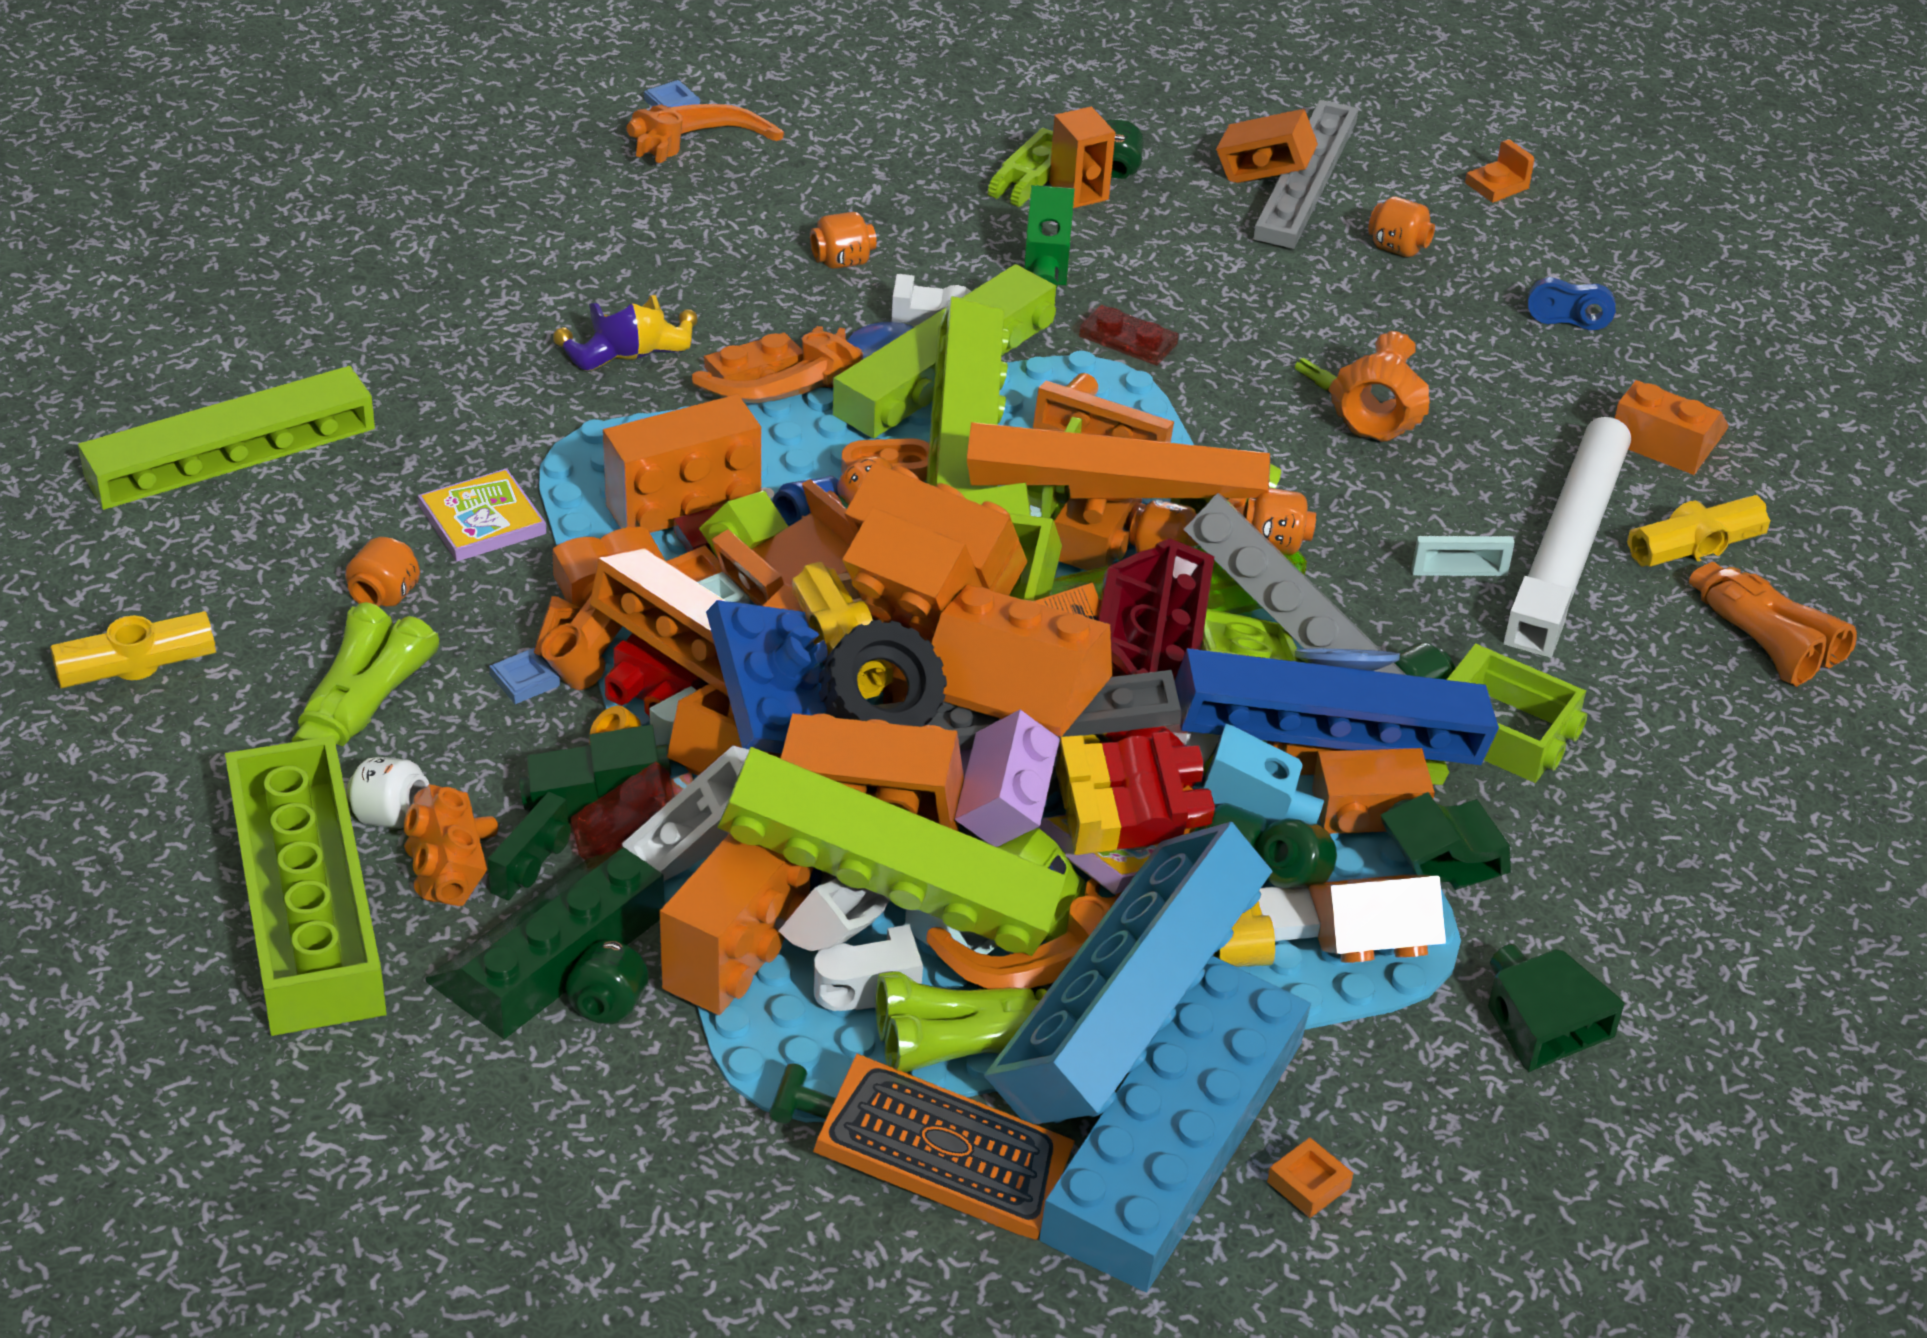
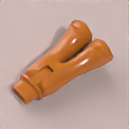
M1710 562L1696 569L1689 578V584L1701 591V600L1709 604L1721 617L1755 639L1774 661L1780 679L1796 687L1813 678L1819 671L1820 666L1829 669L1840 663V661L1842 662L1847 659L1850 653L1854 651L1857 640V632L1854 625L1830 614L1792 601L1773 588L1769 581L1757 574L1741 573L1740 569L1735 567L1724 569L1715 562Z

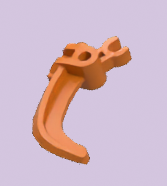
M660 104L651 107L650 111L646 109L636 110L626 127L628 135L637 140L636 156L642 157L644 153L650 152L656 156L655 162L658 163L666 161L667 157H672L679 152L681 134L703 128L737 126L757 132L773 141L781 140L784 137V131L757 114L744 108L724 104H694L667 107Z
M817 326L812 332L805 334L802 338L803 361L788 369L750 381L727 380L713 377L712 373L698 371L692 374L693 386L721 397L738 394L743 402L748 403L775 401L800 395L822 386L833 388L834 377L863 360V352L860 348L846 341L845 328H839L836 334L823 331L822 326Z
M1093 878L1090 879L1086 884L1085 896L1073 900L1070 905L1066 933L1040 945L1033 956L1023 952L1006 956L980 954L953 939L951 934L941 927L930 928L927 932L926 942L957 974L965 980L984 988H1033L1052 984L1121 893H1116L1115 896L1110 898L1101 897L1098 895L1100 884Z

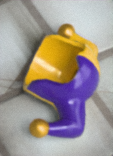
M650 295L648 301L643 306L632 303L622 311L610 316L603 314L598 303H591L589 307L595 333L586 344L575 342L572 332L564 327L554 332L553 340L558 346L564 348L577 367L584 371H592L615 358L635 360L653 352L673 353L689 349L692 342V327L697 324V314L688 309L682 311L679 314L680 325L675 327L664 319V314L656 295Z

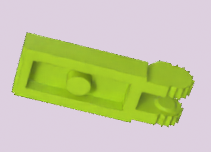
M1042 127L1002 164V168L997 171L996 175L994 174L987 191L990 197L998 199L1014 182L1017 184L1012 189L1010 203L1021 207L1030 198L1031 185L1043 186L1050 180L1053 131Z

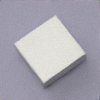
M1281 887L1260 888L1261 897L1258 901L1261 913L1271 917L1275 941L1319 936L1321 923L1309 888L1297 890Z

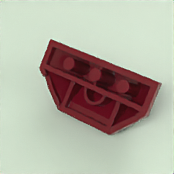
M1168 538L1157 543L1154 548L1138 552L1107 568L1104 574L1096 620L1110 624L1112 666L1121 676L1172 670L1175 681L1186 649L1201 650L1215 556Z

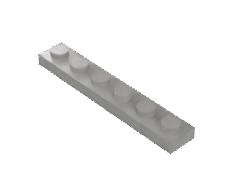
M1319 100L1309 120L1318 145L1305 170L1281 174L1255 225L1254 240L1292 249L1295 248L1357 123L1359 108Z
M1217 493L1183 529L1208 554L1215 556L1214 560L1304 649L1381 651L1223 495ZM1395 663L1374 670L1377 672L1406 675Z

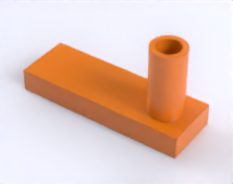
M1080 373L1066 386L1046 380L1038 388L1033 423L1034 429L1065 432L1071 418L1076 417L1082 419L1081 434L1171 443L1174 421L1096 397L1098 383L1090 374Z

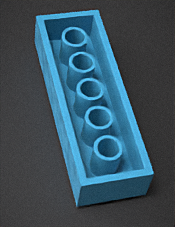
M1232 821L1163 840L1159 843L984 1074L988 1082L1022 1120L1032 1124L1059 1123L1070 1118L1088 1115L1095 1117L1107 1110L1115 1101L1117 1096L1115 1089L1127 1073L1137 1068L1147 1055L1145 1048L1154 1035L1174 1019L1176 1015L1175 1006L1185 992L1195 987L1205 975L1203 967L1214 952L1220 950L1230 941L1234 933L1232 927L1239 917L1258 902L1261 897L1259 890L1273 871Z
M1211 956L1203 967L1205 975L1195 987L1185 992L1175 1006L1176 1015L1165 1028L1157 1032L1145 1049L1147 1051L1145 1059L1128 1074L1117 1091L1115 1101L1103 1112L1045 1200L1040 1242L1146 1293L1190 1226L1299 1049L1311 1002L1214 956Z

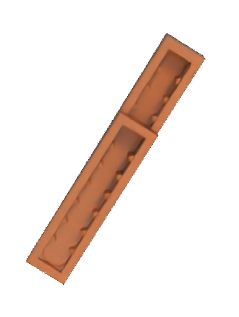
M971 422L967 451V465L971 485H1011L1025 482L1027 485H1069L1070 498H1213L1217 493L1225 498H1257L1260 494L1269 492L1270 453Z

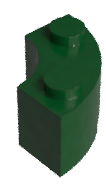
M1426 792L1412 800H1401L1394 804L1387 812L1381 814V820L1386 831L1416 875L1439 876L1440 882H1450L1454 889L1458 890L1511 873L1510 845L1478 799L1461 805L1442 806L1434 801L1429 792Z

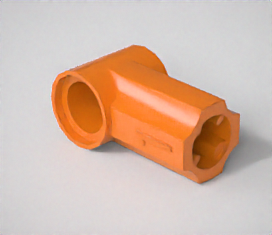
M591 596L570 624L559 625L551 630L541 644V653L545 660L565 684L576 690L587 689L602 677L606 666L602 654L623 627L590 605Z

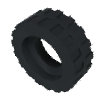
M874 620L868 625H863L862 623L854 627L849 634L846 633L823 663L825 667L820 672L818 683H821L820 701L824 702L826 707L825 713L835 718L860 721L879 719L890 724L922 727L927 725L936 716L937 710L943 704L946 696L943 694L944 688L947 686L946 675L944 676L942 671L943 662L940 656L937 657L935 654L934 646L929 640L925 641L918 635L919 632L913 628L908 629L895 621L884 623L882 620ZM871 660H885L893 663L902 671L908 686L907 696L902 704L895 708L883 709L870 704L862 696L858 688L857 676L860 668L865 663Z

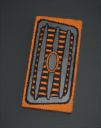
M856 1053L817 1138L813 1152L1015 1234L1037 1240L1041 1232L1045 1200L1062 1176L1075 1140L905 1072L896 1071L895 1068Z

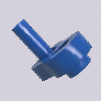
M1546 277L1537 281L1531 287L1528 294V309L1531 315L1537 321L1545 324L1571 323L1588 330H1599L1606 327L1613 320L1616 313L1615 298L1612 292L1606 286L1600 284L1574 285L1554 277ZM1591 304H1597L1602 308L1600 313L1592 315L1588 314L1585 310Z

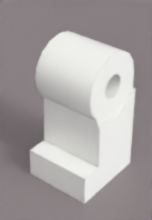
M897 274L893 292L892 322L916 327L946 308L951 296L962 298L971 291L960 285H951L944 289L914 286L913 275Z
M910 925L887 928L886 941L858 946L841 943L818 951L814 959V997L817 1003L832 1011L876 1007L877 979L881 973L901 972L917 983L922 984L923 964Z

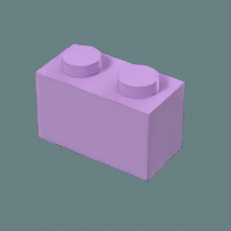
M1021 709L976 732L954 820L995 847L1039 827L1060 738Z

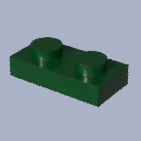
M548 792L488 858L491 894L509 901L521 887L529 888L534 884L540 873L541 864L552 852L559 854L564 850L571 835V826L568 824L567 799Z

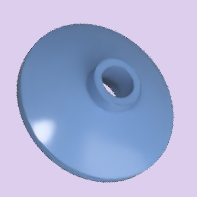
M1296 649L1295 657L1305 663L1374 671L1399 661L1400 653L1357 649Z

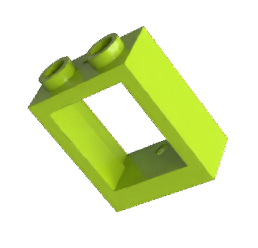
M1476 643L1447 679L1484 684L1490 697L1552 723L1540 741L1498 723L1499 729L1484 758V761L1534 783L1538 781L1546 768L1554 771L1558 767L1566 750V741L1568 739L1574 742L1577 741L1587 721L1588 714L1582 712L1586 690Z

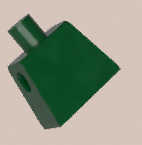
M1508 944L1500 948L1492 956L1490 966L1497 975L1494 977L1488 1008L1528 1073L1616 1036L1625 1003L1565 951L1554 949L1528 959L1515 944Z

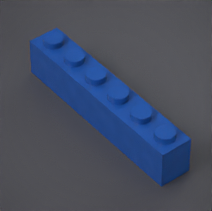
M1188 648L1174 681L1181 709V731L1222 735L1225 725L1229 724L1265 741L1343 750L1422 748L1425 759L1482 765L1499 729L1489 693L1484 684Z

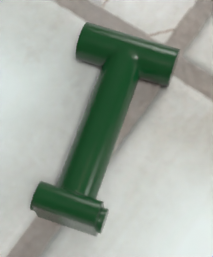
M788 1064L784 1069L769 1115L778 1123H788L792 1120L795 1109L827 1119L836 1098L805 1087L807 1070L799 1064Z

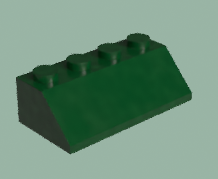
M624 847L588 858L427 976L425 982L499 1037L506 1039L566 993V984L571 970L591 944L607 940L618 941L628 945L660 920V910L665 906L664 874Z

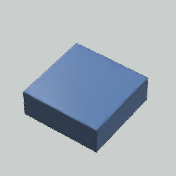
M679 80L644 91V100L652 107L660 104L667 107L700 104V98Z
M535 648L489 666L490 676L514 704L560 686L559 675L542 656L534 653Z

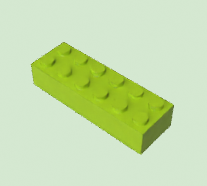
M334 736L225 753L271 1036L387 1015L381 965Z

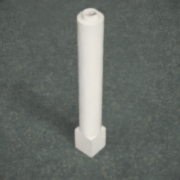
M1600 417L1591 421L1587 426L1528 576L1524 577L1511 609L1504 645L1552 658L1565 624L1570 602L1631 443L1630 431L1621 421L1611 417Z

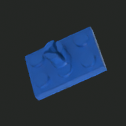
M716 600L706 611L742 748L750 750L753 747L764 752L782 753L792 713L802 715L826 714V707L824 702L820 701L819 696L821 683H818L819 674L822 671L820 664L826 659L828 654L826 643L823 640L814 645L813 641L819 636V633L809 628L805 612Z

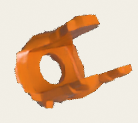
M1391 330L1377 338L1375 354L1365 355L1352 364L1341 368L1337 378L1332 381L1328 389L1331 393V401L1335 406L1337 415L1343 417L1351 432L1357 436L1370 437L1381 442H1388L1404 434L1405 430H1413L1416 424L1422 422L1424 415H1428L1430 403L1429 385L1406 364V360L1416 352V343L1407 334ZM1372 384H1382L1389 388L1396 396V399L1380 403L1370 392Z

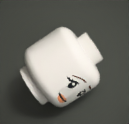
M387 757L368 758L357 767L353 776L349 779L347 798L353 813L360 822L385 828L400 829L404 828L405 816L409 807L414 804V796L418 791L427 788L429 781L419 766L410 760Z

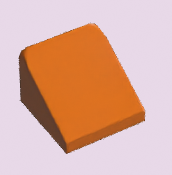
M551 596L536 640L534 653L542 656L541 644L545 636L559 625L570 624L581 610V607L557 596Z

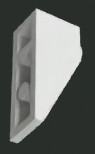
M737 746L730 747L622 843L623 847L663 873L664 881L690 868L699 860L709 857L729 834L717 827L749 749Z

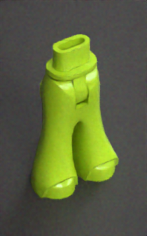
M364 602L356 607L352 606L347 612L344 636L338 654L329 671L309 698L304 712L299 716L298 724L300 728L293 736L292 742L334 736L336 745H346L350 738L367 726L383 700L437 652L439 647L438 633L434 632L424 621L413 616L404 617L402 620L398 619L393 626L391 616H388L380 607L372 603Z
M897 971L881 973L878 975L876 987V1022L880 1041H886V1064L895 1068L896 1071L906 1073L968 1055L981 1053L1000 1054L1046 994L1047 990L1038 989L1035 995L1033 990L1028 988L954 990L920 984Z

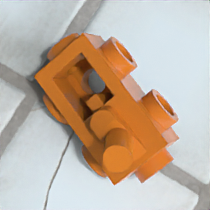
M429 784L427 788L416 793L413 799L414 804L409 807L404 820V831L408 836L404 847L407 854L413 858V870L418 875L413 886L417 894L425 900L463 906L487 871L480 839L496 836L498 823L492 816L474 818L468 793L451 787Z

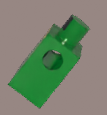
M1031 185L1024 269L1056 285V288L1058 285L1067 286L1075 189ZM1053 221L1057 223V234L1054 236L1043 235V222Z

